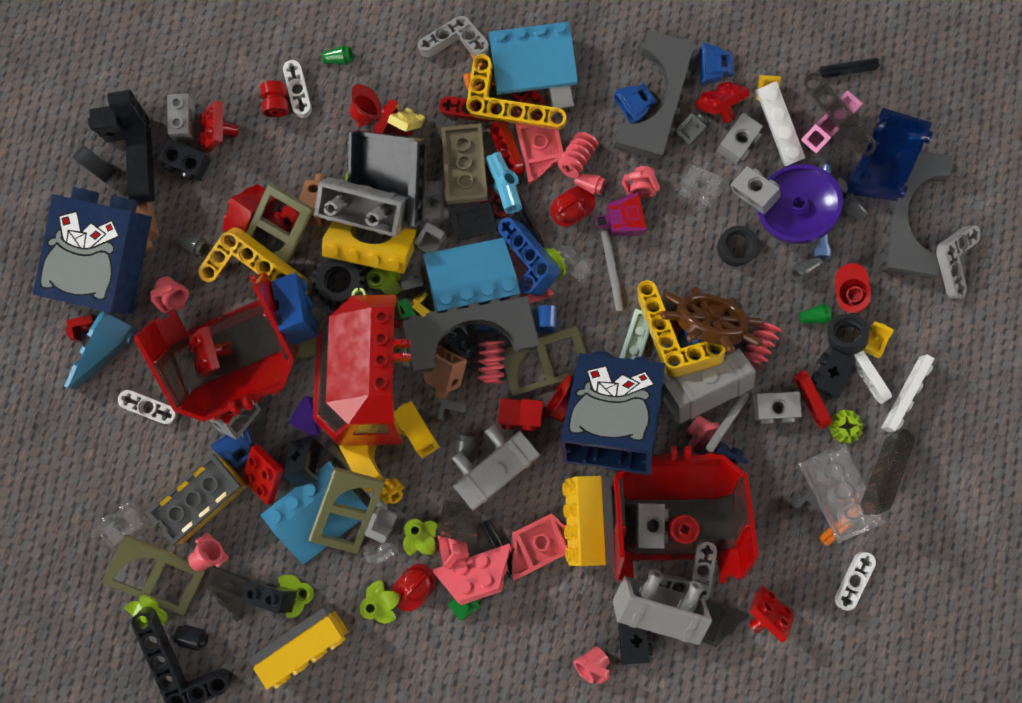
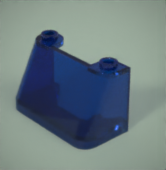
M882 108L878 116L880 120L873 130V135L862 159L849 178L847 192L849 194L853 193L855 196L898 201L899 198L904 199L908 190V186L905 185L924 144L930 143L934 132L930 131L931 122Z

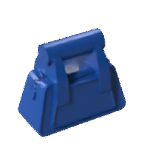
M703 43L698 51L701 86L718 82L722 77L734 76L733 52L721 50L720 47Z
M645 83L636 87L628 86L617 89L613 100L630 124L640 123L649 113V108L658 103ZM640 93L644 96V98L646 99V101L643 100V98L641 97Z
M248 426L237 440L225 435L210 446L224 460H230L236 470L247 463L251 446L254 443L250 427ZM245 449L248 453L238 459L236 455Z

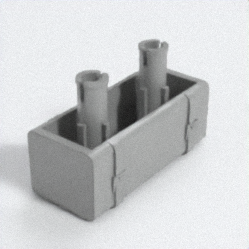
M327 177L319 182L314 216L396 237L403 230L408 197L397 195V193L393 192L389 193L373 189L365 185L346 182V180L342 179L338 180Z
M738 348L733 353L725 354L724 361L720 365L680 377H671L672 380L664 384V402L677 422L681 424L753 389L756 371Z
M493 424L485 431V434L496 445L494 452L477 466H473L462 451L451 459L463 473V477L453 484V487L473 511L481 504L486 503L492 495L540 457V454L521 431L506 439L496 425Z
M655 569L650 570L646 582L624 576L613 598L617 622L629 625L632 628L637 627L679 639L685 643L689 642L700 645L712 622L705 600L699 598L704 590L700 583L692 581L685 594L659 586L664 576Z

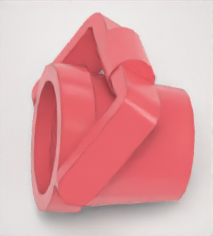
M648 166L637 167L634 172L624 175L622 179V184L628 196L639 193L640 199H649L656 196L657 191L660 190L655 177V171Z
M165 276L160 278L155 283L154 290L150 291L151 301L162 313H168L174 308L179 310L185 307V303L189 298V291L182 284Z
M698 415L686 430L692 436L687 446H691V452L701 451L707 440H711L721 424L718 422L712 423Z
M445 527L438 536L443 566L450 568L456 561L468 558L469 553L465 536L457 537L454 527Z
M206 533L195 541L197 545L189 556L188 562L193 570L202 572L214 565L218 568L229 557L223 551L221 544L209 533Z
M599 647L592 648L574 660V665L579 675L587 682L602 684L609 679L610 671L605 668L610 664V661Z

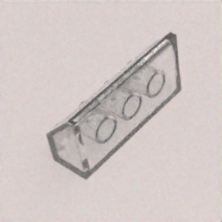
M846 444L824 451L799 463L838 543L886 523Z

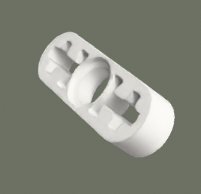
M289 60L283 66V73L292 109L298 117L305 118L311 114L312 106L303 70L297 61ZM291 67L296 69L295 75L297 79H293L291 72H289ZM301 85L303 90L301 93L295 94L292 92L293 87ZM298 99H302L304 106H307L304 107L303 112L298 109L300 108Z
M862 350L858 354L848 355L856 359L854 367L861 378L864 377L863 381L875 399L881 404L891 399L890 390L865 352Z
M125 390L118 396V403L122 408L157 422L173 424L178 419V413L174 412L170 405L145 395ZM131 396V399L139 401L138 405L133 403L127 404L125 397ZM149 401L152 402L154 406L152 412L145 413L143 410L144 404ZM158 411H169L172 417L165 420V416L158 414Z
M859 552L855 555L835 595V603L839 608L849 611L856 607L876 565V560L872 554ZM867 557L869 565H864L862 567L863 563L860 561V559ZM855 568L861 569L865 574L863 575L861 572L855 571ZM853 575H858L860 578V584L857 587H853L850 584V578ZM846 587L850 590L856 591L855 594L851 592L849 594V591L845 590ZM842 596H848L850 603L844 604V601L841 600Z

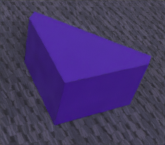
M305 396L288 423L306 434L312 435L314 438H322L319 426L313 419L312 397Z

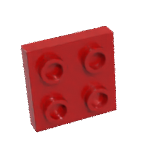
M723 82L717 86V89L701 94V98L694 101L698 109L713 115L721 113L723 123L732 122L730 118L733 121L736 119L731 106L749 97L750 93L746 87Z
M390 99L388 104H384L381 110L382 117L379 123H375L372 132L409 137L412 136L413 130L405 132L387 122L390 114L400 112L398 102Z
M215 100L200 114L199 123L202 125V132L199 136V144L202 145V152L210 153L223 142V135L237 137L238 125L223 123V101Z
M209 326L201 327L189 340L190 351L194 352L195 356L194 367L196 372L199 373L200 378L210 376L220 368L217 356L230 355L232 353V348H228L231 345L229 341L213 344Z
M259 444L251 446L242 479L266 505L274 503L284 472L285 462L277 463Z
M763 585L756 590L749 610L755 617V619L749 622L751 630L757 627L754 630L757 634L764 628H767L783 643L789 637L794 614L788 606L783 605L776 598L772 591L767 590Z

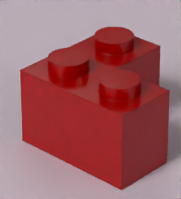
M257 183L250 188L247 187L240 194L233 195L228 202V211L223 217L222 230L227 232L229 229L237 227L247 232L266 189ZM271 196L262 216L263 218L272 212L276 201L275 197Z
M500 398L498 425H502L501 429L514 430V426L523 427L522 431L535 433V429H540L543 401Z

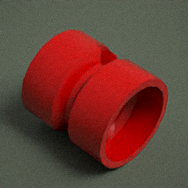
M275 80L261 83L259 86L260 97L264 100L261 102L262 114L271 118L286 116L289 113L288 101L285 99L287 98L286 84Z
M286 205L281 208V212L274 211L266 215V218L271 223L289 232L293 229L299 213L297 210ZM286 217L290 219V222L287 224L284 220Z
M687 515L674 516L669 520L666 527L668 537L673 542L688 544L695 541L700 530L697 521Z

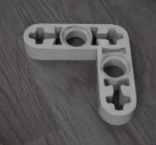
M465 16L454 18L418 42L419 51L426 58L434 56L458 40L463 43L474 58L480 54L489 56L491 53L488 41ZM444 34L449 35L445 39H440V37ZM475 35L474 39L466 40L468 36Z
M976 225L962 227L942 241L937 247L936 253L946 293L951 299H962L966 295L967 286L959 256L979 242L981 234L979 227Z
M702 539L697 543L691 578L663 574L664 578L659 586L665 587L662 585L667 586V581H669L668 589L672 590L675 583H682L684 589L681 592L686 594L688 584L696 581L704 588L699 598L707 600L711 591L717 548L714 542L710 539ZM709 545L711 551H707V560H705L704 552L701 549ZM706 565L709 567V571L705 575H699L697 573L698 567Z

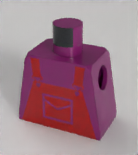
M634 193L607 204V215L596 217L598 229L610 227L611 236L645 235L647 231L639 193Z

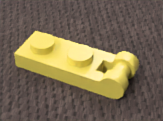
M407 107L403 112L390 114L387 122L407 132L420 128L426 117L413 113V110Z

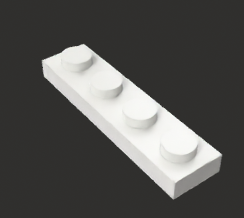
M777 81L757 89V96L784 166L804 159L805 155Z
M923 355L918 358L881 429L887 432H895L902 427L904 423L903 417L914 404L912 400L915 394H918L923 388L922 381L932 371L933 365L931 364L935 358L929 355Z

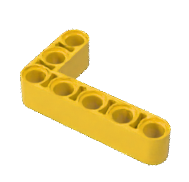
M485 54L477 55L474 58L466 103L467 109L473 117L560 130L565 127L567 117L560 108L489 98L493 73L492 62ZM482 61L488 63V67L485 70L478 69V65ZM478 82L485 83V87L481 91L475 90V85ZM480 102L482 104L481 109L477 112L472 111V105ZM496 105L502 107V111L498 115L492 114V108ZM516 108L522 110V115L518 118L512 116V111ZM536 111L543 114L539 121L532 119V114ZM556 114L563 117V121L559 124L552 122V117Z
M237 227L231 228L221 235L199 268L200 278L206 282H211L219 277L232 259L236 257L257 274L267 272L271 282L282 278L281 274L287 276L296 272L301 279L304 278L307 282V297L313 291V285L307 278ZM230 235L235 238L236 243L230 239ZM247 248L251 249L253 256L248 253ZM219 251L225 255V258L221 257ZM264 261L270 264V268L265 266ZM209 267L214 270V273L209 270Z
M645 280L638 285L639 305L660 361L665 363V373L669 377H680L722 364L726 352L723 345L704 341L680 348L670 320H664L661 317V313L666 310L655 283ZM657 327H663V328H665V329L659 330V329H656V328H657ZM668 344V345H671L672 347H670V348H665V347H663V345ZM716 350V351H719L720 353H719V354H713L711 351ZM694 356H695V357H698L699 359H698V360H692L691 357H694ZM675 362V363H678L679 365H677V366H671L670 363Z

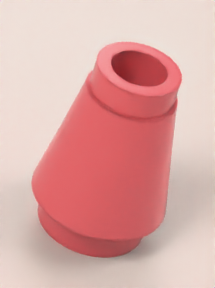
M579 173V177L574 179V185H578L594 195L602 194L606 179L602 178L601 175Z

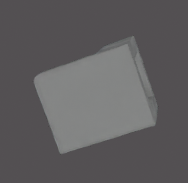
M570 85L549 88L550 106L562 109L566 115L572 114L574 103Z
M427 222L414 244L416 248L424 253L435 252L440 248L446 235L445 232Z
M378 506L372 515L365 536L385 544L391 534L398 514Z

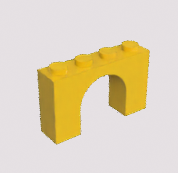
M332 221L322 239L323 257L404 274L415 249L414 242L416 241L417 230L403 227L400 234L396 237L392 236L390 240L384 243L368 244L354 238L357 227Z
M412 401L402 404L394 411L395 422L400 434L409 438L414 449L422 459L440 448ZM372 425L367 426L364 429L388 428L386 425ZM377 445L339 446L352 472L384 480L374 459ZM362 488L367 493L374 490L372 488Z

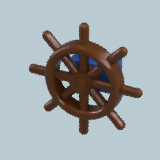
M693 287L691 290L692 294L684 298H680L670 292L664 294L665 300L678 307L676 312L663 311L661 317L664 320H677L681 326L678 338L683 347L705 341L723 345L728 353H733L735 351L734 345L743 340L757 347L763 344L761 338L747 332L749 326H761L762 320L760 318L747 317L735 305V298L731 297L726 300L715 295L703 294L698 287ZM716 350L711 351L712 353H720Z

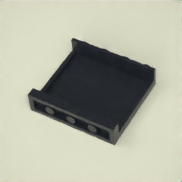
M362 130L349 132L347 138V182L408 197L404 222H407L408 226L422 224L424 221L427 139Z

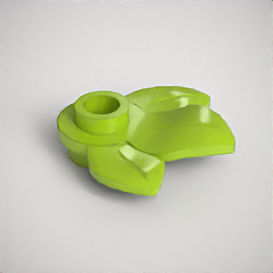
M373 267V270L366 276L368 286L374 290L381 289L382 292L388 295L398 294L402 291V287L398 283L401 280L400 273ZM376 276L380 277L378 283L373 282V278Z
M416 518L408 520L404 526L406 537L403 541V547L405 552L409 556L415 554L417 550L424 555H434L436 550L434 538L438 537L443 531L440 525L434 521L422 522ZM416 526L419 528L418 532H411V529Z
M282 575L278 577L280 586L297 591L293 610L290 613H286L287 618H294L300 615L305 604H308L313 599L314 590L311 585L301 583L294 575ZM301 590H305L307 592V596L305 598L300 596Z
M378 580L367 588L366 599L360 604V614L365 619H376L383 624L390 623L396 619L392 609L398 604L401 595L394 591H385L383 581ZM369 604L375 607L372 613L366 611V607Z
M141 595L139 601H132L124 607L133 617L143 607H152L156 610L162 626L165 625L168 619L167 613L159 608L158 602L147 595ZM140 616L144 623H149L145 616Z

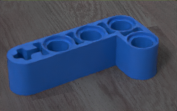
M503 218L498 226L499 233L529 268L520 280V290L526 294L541 296L558 278L560 273L559 266L523 223L511 218Z
M543 305L538 306L537 309H531L536 332L556 331V306ZM475 325L476 332H499L488 326Z

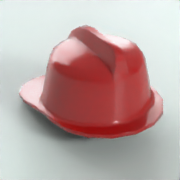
M355 84L351 91L352 102L349 113L356 120L357 126L361 128L363 125H370L374 120H380L381 108L379 98L371 88L363 84Z
M581 187L571 188L552 202L550 215L557 225L562 227L572 226L593 211L595 197L592 193Z
M848 263L843 265L835 275L837 302L842 310L848 313H857L864 310L871 300L869 276L863 266L859 264Z
M570 375L562 380L555 394L544 407L542 418L550 416L563 423L565 421L571 394L569 387L572 378Z
M425 564L412 565L395 582L392 591L401 595L396 605L398 609L407 612L413 611L421 606L431 595L437 582L436 575L431 568Z

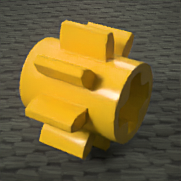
M395 477L392 480L384 479L385 483L379 497L380 500L386 505L389 502L391 504L399 502L403 496V485Z

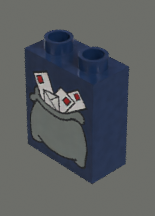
M73 187L71 198L53 194L33 295L108 313L133 314L152 216L136 213L138 201L111 195L110 205L105 206L98 204L100 193Z
M597 351L592 354L579 353L561 435L563 463L651 475L664 392L665 363L656 362L647 356L626 359L614 357L612 354L604 351Z

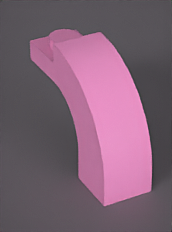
M847 90L801 141L817 153L863 103Z

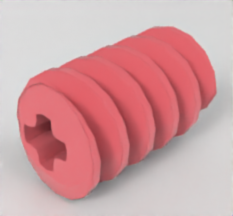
M586 132L576 133L570 145L567 146L566 151L563 152L562 157L558 160L560 170L570 178L579 177V173L583 171V167L587 165V161L590 160L591 155L594 154L595 149L598 147V140Z
M762 322L761 326H756L757 330H753L752 334L761 338L763 344L757 347L750 343L745 346L747 352H743L751 365L759 369H765L760 364L761 362L769 361L764 355H772L768 347L775 348L776 346L771 340H779L775 332L782 333V330L777 326Z
M485 340L479 343V346L485 348V350L479 351V354L484 356L483 359L478 360L479 363L484 365V367L478 368V371L484 373V375L478 377L479 380L484 381V383H504V381L498 378L505 375L499 371V369L505 368L504 364L499 363V361L505 359V356L499 353L505 351V348L501 347L500 344L506 341Z

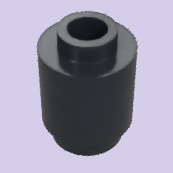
M189 625L178 626L174 633L173 642L178 644L179 647L200 651L202 647L205 648L209 635L206 634V629Z

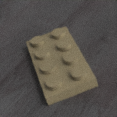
M482 124L441 127L447 204L488 201Z

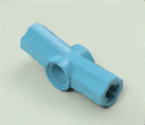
M495 152L485 159L495 180L492 185L493 190L500 196L506 214L519 212L522 209V205L516 189L519 181L518 176L515 172L508 169L501 153Z

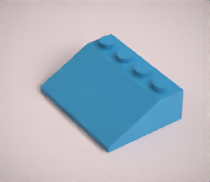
M569 21L488 32L497 95L578 84Z
M504 238L423 254L435 311L439 313L447 312V309L453 307L465 309L473 303L485 305L488 304V301L494 299L505 301L511 296L521 294Z
M329 461L319 469L317 482L294 488L261 514V517L272 532L302 565L306 564L327 547L310 542L308 538L333 469L337 467L334 462ZM355 489L342 493L334 501L335 503L367 510V505ZM329 513L322 534L339 538L360 520Z

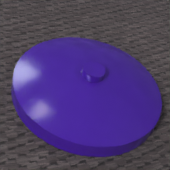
M807 164L792 165L778 170L767 179L768 181L771 179L779 185L781 197L765 215L758 211V216L762 226L774 238L791 244L810 243L828 234L840 219L843 207L841 188L835 178L822 168Z

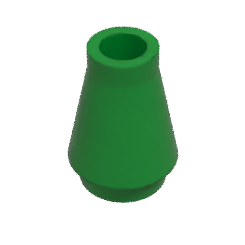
M341 45L331 50L323 51L322 61L324 64L348 65L353 62L352 49L350 46Z
M820 304L799 312L800 323L827 324L828 321L832 320L829 305Z

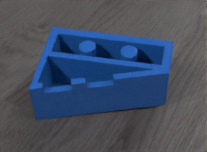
M295 272L272 281L274 301L278 302L279 309L276 310V315L281 317L282 324L278 325L279 331L294 345L319 336L317 332L319 323L311 311L314 306L311 298L307 297L308 285L304 278L301 279Z

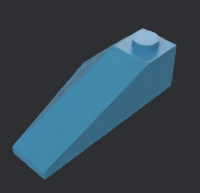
M101 311L87 334L90 336L88 344L80 349L82 357L80 361L73 365L64 386L74 390L79 388L129 344L133 343V337L138 329L117 316Z

